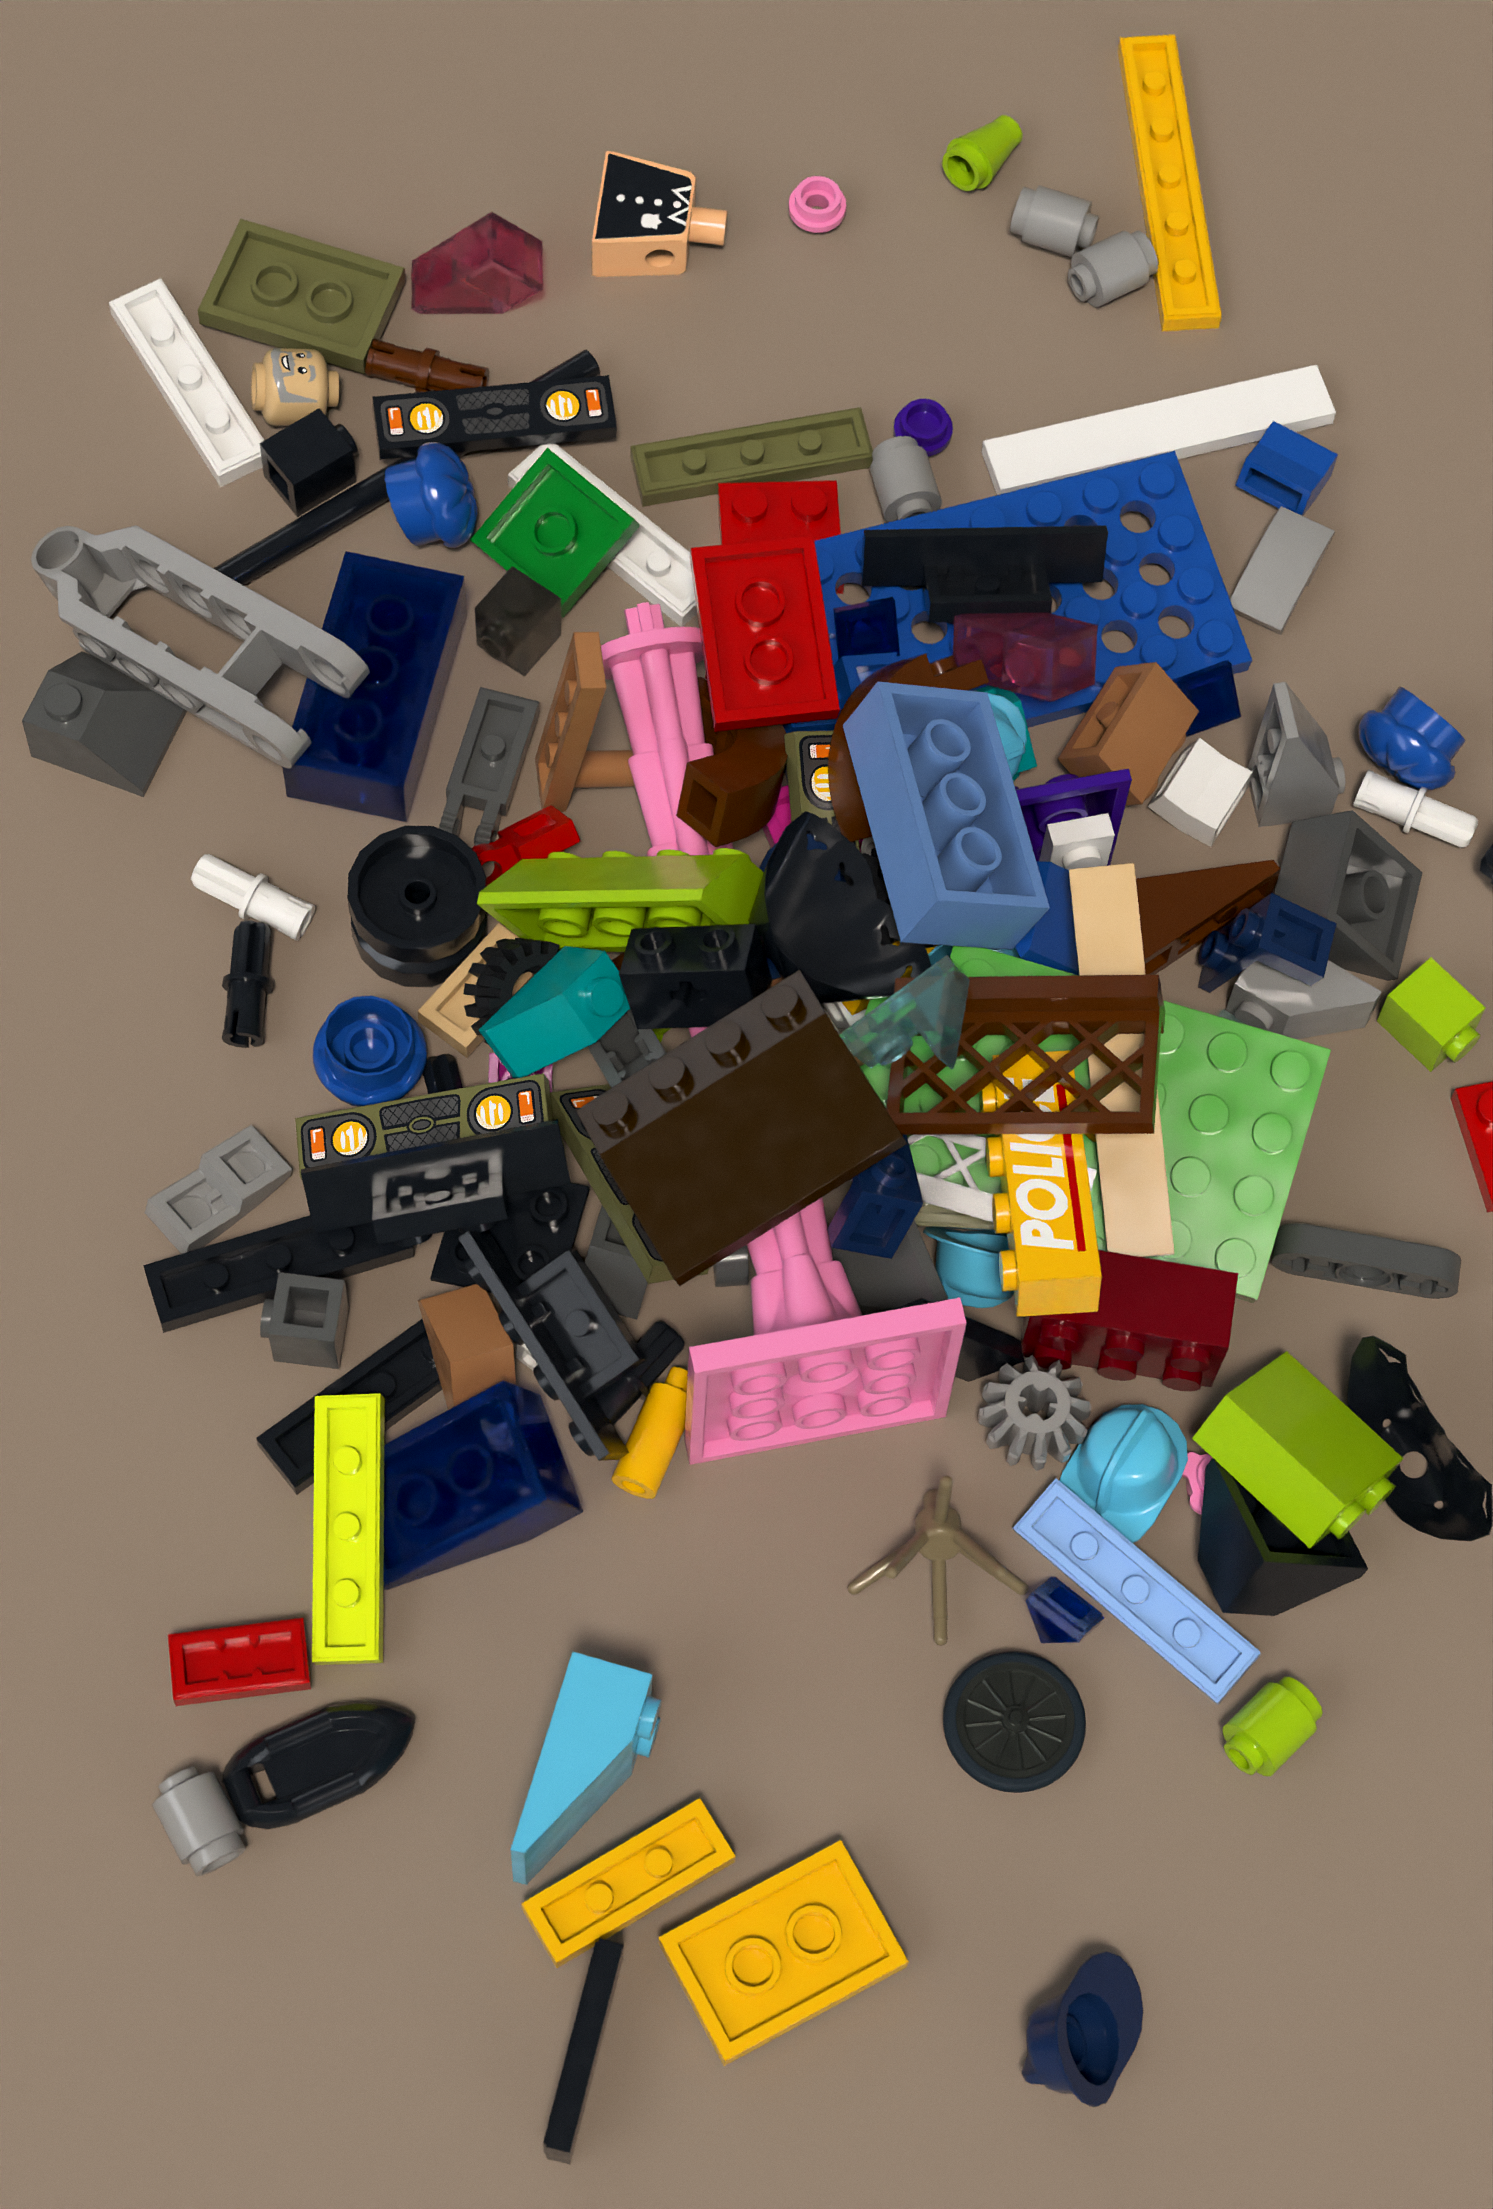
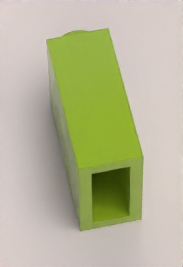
M1287 1351L1227 1393L1192 1438L1309 1548H1312L1330 1532L1338 1539H1341L1360 1520L1364 1513L1370 1515L1394 1490L1395 1485L1388 1480V1477L1404 1459Z

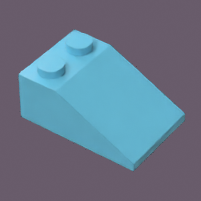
M572 1652L511 1846L514 1882L527 1885L632 1775L637 1755L650 1757L661 1719L658 1717L661 1700L652 1697L653 1674Z

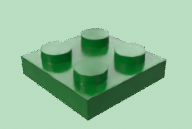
M547 447L470 540L563 618L637 531L640 525L633 517Z

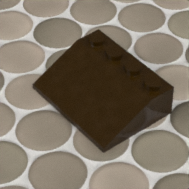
M800 970L576 1110L600 1157L679 1286L907 1144L837 1027Z

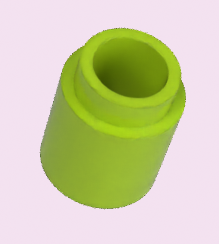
M1285 1676L1278 1683L1269 1682L1223 1726V1735L1227 1742L1224 1745V1751L1231 1762L1244 1773L1253 1775L1257 1772L1263 1776H1272L1316 1732V1721L1323 1714L1321 1705L1307 1687L1292 1677Z

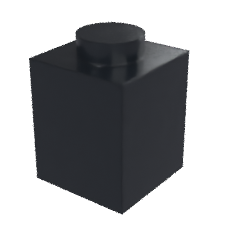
M320 408L259 443L264 477L297 517L356 483L354 456L358 454L357 446L348 430L340 423L334 426Z

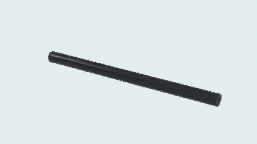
M585 349L530 382L599 376L600 368L593 355ZM471 451L456 452V454L462 457ZM417 456L399 458L213 569L242 585H246L388 501L385 470L391 465L415 459Z

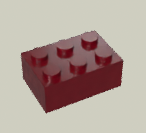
M1098 1250L1102 1275L1098 1312L1024 1316L1021 1335L1024 1357L1033 1355L1038 1362V1366L1049 1369L1053 1362L1059 1360L1063 1366L1062 1370L1071 1368V1365L1097 1368L1099 1375L1112 1380L1129 1381L1135 1379L1136 1375L1162 1379V1384L1170 1389L1197 1391L1201 1389V1386L1212 1387L1229 1349L1238 1273Z

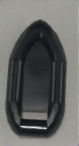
M348 1703L325 1707L257 1737L233 1755L225 1766L222 1776V1783L226 1787L239 1821L250 1827L267 1830L288 1826L363 1794L382 1779L402 1757L413 1736L414 1719L411 1715L400 1709L380 1703ZM265 1770L277 1800L264 1804L251 1775Z

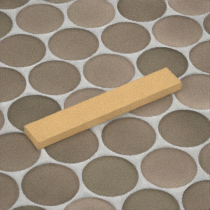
M1134 863L1069 869L1079 975H1146ZM1117 1034L1105 1043L1104 1046L1123 1062L1144 1045L1145 1034ZM1094 1054L1087 1058L1090 1088L1112 1071ZM1141 1067V1068H1140L1138 1071H1136L1135 1073L1142 1079V1067ZM1125 1081L1099 1101L1111 1112L1140 1110V1095ZM1157 1089L1154 1134H1095L1107 1252L1144 1258L1174 1255Z

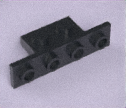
M1107 526L864 530L861 584L862 587L922 585L929 623L963 624L966 622L984 621L1022 623L1035 620H1050L1052 597L1049 583L1103 581L1108 530Z
M558 1119L301 1169L302 1182L314 1233L373 1222L377 1244L394 1242L395 1245L402 1247L421 1244L429 1240L435 1233L458 1229L461 1233H466L467 1231H487L493 1228L497 1221L508 1219L507 1196L571 1184Z
M467 1231L458 1239L468 1253V1256L464 1258L467 1271L483 1290L487 1291L490 1289L503 1310L498 1313V1317L503 1328L515 1343L526 1345L538 1364L533 1368L537 1382L552 1400L557 1401L560 1399L573 1420L568 1424V1428L577 1445L588 1456L595 1455L598 1461L619 1460L628 1454L629 1451L594 1397L647 1359L578 1251L567 1250L521 1283L490 1233Z

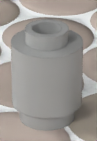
M1040 185L1037 190L1023 187L1013 213L1010 232L1022 235V242L1072 257L1078 252L1080 247L1085 249L1092 245L1100 216L1091 214L1092 201Z
M1139 230L1132 233L1121 231L1075 253L1072 256V268L1068 271V280L1078 299L1081 301L1087 300L1092 306L1100 307L1146 285L1149 281V276L1158 271L1157 255L1151 241L1143 232Z
M909 436L893 437L875 447L872 452L873 462L870 465V472L884 518L887 522L940 509L942 499L927 452L924 448L918 446L914 438Z
M190 1767L172 1775L158 1786L162 1795L154 1801L152 1806L181 1863H190L196 1876L205 1875L228 1864L246 1850L239 1837L244 1832V1829L214 1772L199 1775L196 1767Z

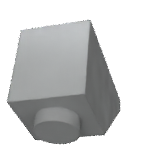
M1329 960L1324 978L1312 986L1256 961L1244 969L1235 982L1226 1011L1233 1014L1239 1023L1294 1039H1302L1365 1028L1371 1019L1381 991Z

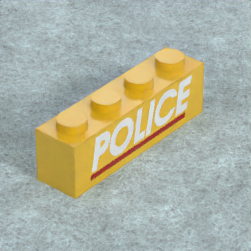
M1071 1050L1045 1053L1057 1062ZM1026 1054L1002 1074L1021 1091L1045 1070ZM992 1055V1061L999 1055ZM1073 1069L1068 1074H1070L1075 1079V1072ZM991 1082L979 1092L980 1111L994 1112L1010 1098ZM1057 1082L1035 1099L1033 1103L1043 1112H1061L1076 1098ZM995 1134V1137H986L988 1176L1000 1177L1002 1193H995L992 1196L995 1234L1007 1233L1009 1250L999 1251L1002 1292L1014 1291L1017 1317L1098 1312L1102 1275L1083 1134Z

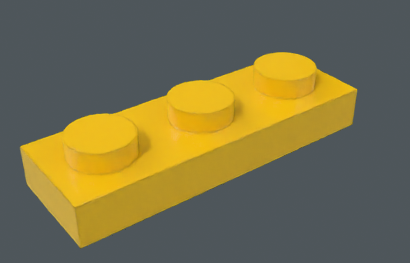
M699 1798L521 1903L522 1911L555 1967L559 1968L594 1947L595 1942L599 1943V1939L606 1940L735 1863L736 1856L704 1803Z

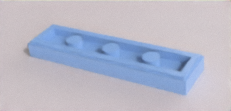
M1055 1478L1013 1527V1530L1217 1705L1220 1704L1260 1657L1261 1652L1058 1479Z

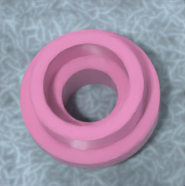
M823 176L806 178L790 195V217L798 227L814 233L830 231L836 228L845 217V196L838 185L829 178ZM818 206L824 209H813L811 207Z

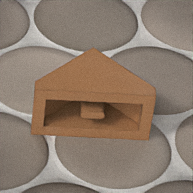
M473 1284L418 1300L452 1426H462L518 1409L514 1345L503 1328L487 1291L483 1290L478 1284Z

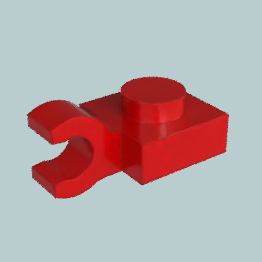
M550 805L498 831V840L489 844H478L471 849L476 852L481 865L488 861H494V870L486 878V886H488L522 859H546L550 853L565 852V849L581 842L572 819Z

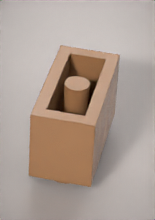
M1157 662L1115 667L1058 760L1071 774L1078 777L1129 768L1132 781L1126 805L1143 804L1144 800L1150 797L1157 788L1158 778L1171 756L1184 744L1187 736L1186 732L1199 710Z

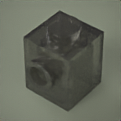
M512 566L475 607L477 646L494 659L503 662L525 677L561 636V598Z

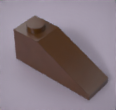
M1274 860L1137 878L1136 884L1146 975L1157 974L1202 944L1212 931H1219L1232 922L1243 909H1250L1273 893L1281 870Z

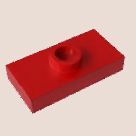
M304 1618L168 1634L172 1691L175 1706L311 1689Z

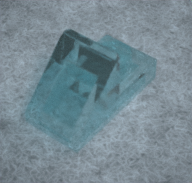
M946 955L842 1032L840 1037L856 1058L869 1068H873L878 1063L880 1065H887L901 1058L912 1047V1038L920 1033L937 1058L950 1069H953L957 1059L970 979L964 970Z

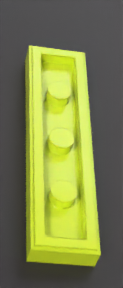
M381 1393L315 1396L312 1662L316 1665L383 1663L385 1398Z

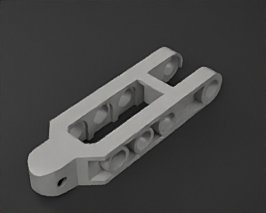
M137 525L97 536L78 527H59L47 533L33 550L31 557L32 567L51 594L58 600L59 617L64 623L73 627V633L79 640L82 650L285 768L291 769L312 742L303 729L296 732L280 717L265 709L256 696L282 663L344 698H349L370 673L368 666L362 658L341 640ZM150 587L243 640L244 643L217 674L205 666L201 670L194 668L177 658L167 644L159 641L155 645L134 633L122 618L116 616L112 620L110 616L133 590Z

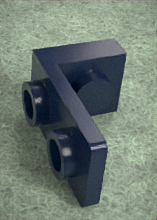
M1271 893L1250 909H1243L1225 927L1219 931L1214 930L1207 936L1198 956V962L1203 966L1198 988L1211 993L1256 961L1312 986L1324 978L1337 923Z
M902 1135L907 1142L906 1145L852 1178L853 1183L827 1228L831 1248L889 1259L893 1258L923 1205L907 1135Z

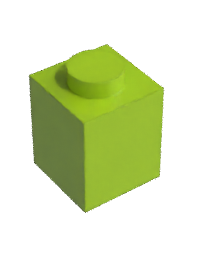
M1430 957L1387 995L1377 1022L1432 1072L1447 1057L1455 1063L1474 1047L1481 1037L1476 1028L1486 1007Z

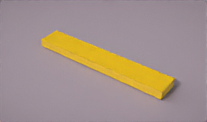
M1174 34L1120 37L1118 57L1146 234L1155 249L1158 259V271L1153 274L1161 330L1178 331L1219 328L1222 315L1176 36Z

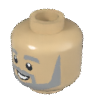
M273 348L264 355L262 363H253L251 374L253 411H262V415L269 425L288 427L318 408L326 415L327 407H337L339 400L338 372L327 371L326 361L318 350Z

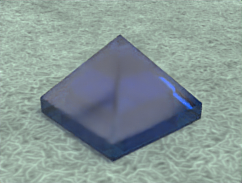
M893 597L833 608L838 659L841 656L896 652L897 656H900L896 606Z
M1225 660L1173 679V682L1199 710L1186 732V737L1241 717L1230 661Z
M1050 1577L1030 1593L1026 1599L1027 1607L1041 1643H1079L1099 1626L1104 1619L1100 1611L1056 1577Z

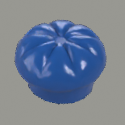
M439 442L424 443L419 447L418 455L415 459L391 465L385 470V483L391 507L402 531L413 545L421 546L442 540L444 541L443 544L448 548H458L468 542L475 530L478 507L474 497V487L469 480L466 465L450 447Z
M1398 687L1381 712L1369 710L1362 716L1358 726L1359 740L1370 759L1378 766L1383 767L1388 774L1397 777L1399 781L1417 789L1425 787L1427 790L1442 788L1453 780L1456 772L1455 766L1451 765L1450 762L1465 743V739L1444 718L1403 687Z
M375 996L353 997L338 1004L319 1029L313 1045V1065L319 1080L325 1088L336 1098L347 1104L360 1107L401 1099L410 1092L421 1078L427 1061V1043L418 1023L407 1012L389 1000Z

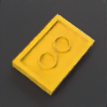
M841 1840L658 1937V1944L723 2066L730 2064L905 1969L909 1962Z

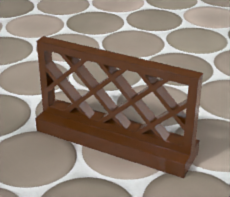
M1159 975L912 977L895 979L893 1001L897 1015L886 1110L902 1135L1154 1134L1161 1034H1164L1165 1006ZM1072 1034L1081 1042L1057 1062L1038 1047L1050 1035ZM1117 1034H1145L1144 1045L1123 1062L1104 1046L1105 1043ZM985 1035H1007L1014 1042L1012 1046L990 1063L972 1047ZM911 1036H942L949 1043L925 1063L910 1051ZM962 1054L979 1072L953 1091L936 1074ZM1028 1054L1045 1071L1020 1091L1002 1073ZM1094 1054L1112 1071L1086 1090L1068 1073L1090 1055ZM908 1066L914 1071L909 1076H907ZM1141 1067H1142V1079L1135 1073V1072L1138 1071ZM1125 1081L1140 1095V1110L1111 1112L1099 1101ZM991 1082L1010 1098L994 1112H976L966 1103ZM1057 1082L1076 1098L1061 1112H1043L1033 1103L1035 1099ZM925 1083L944 1099L927 1113H903L905 1099Z

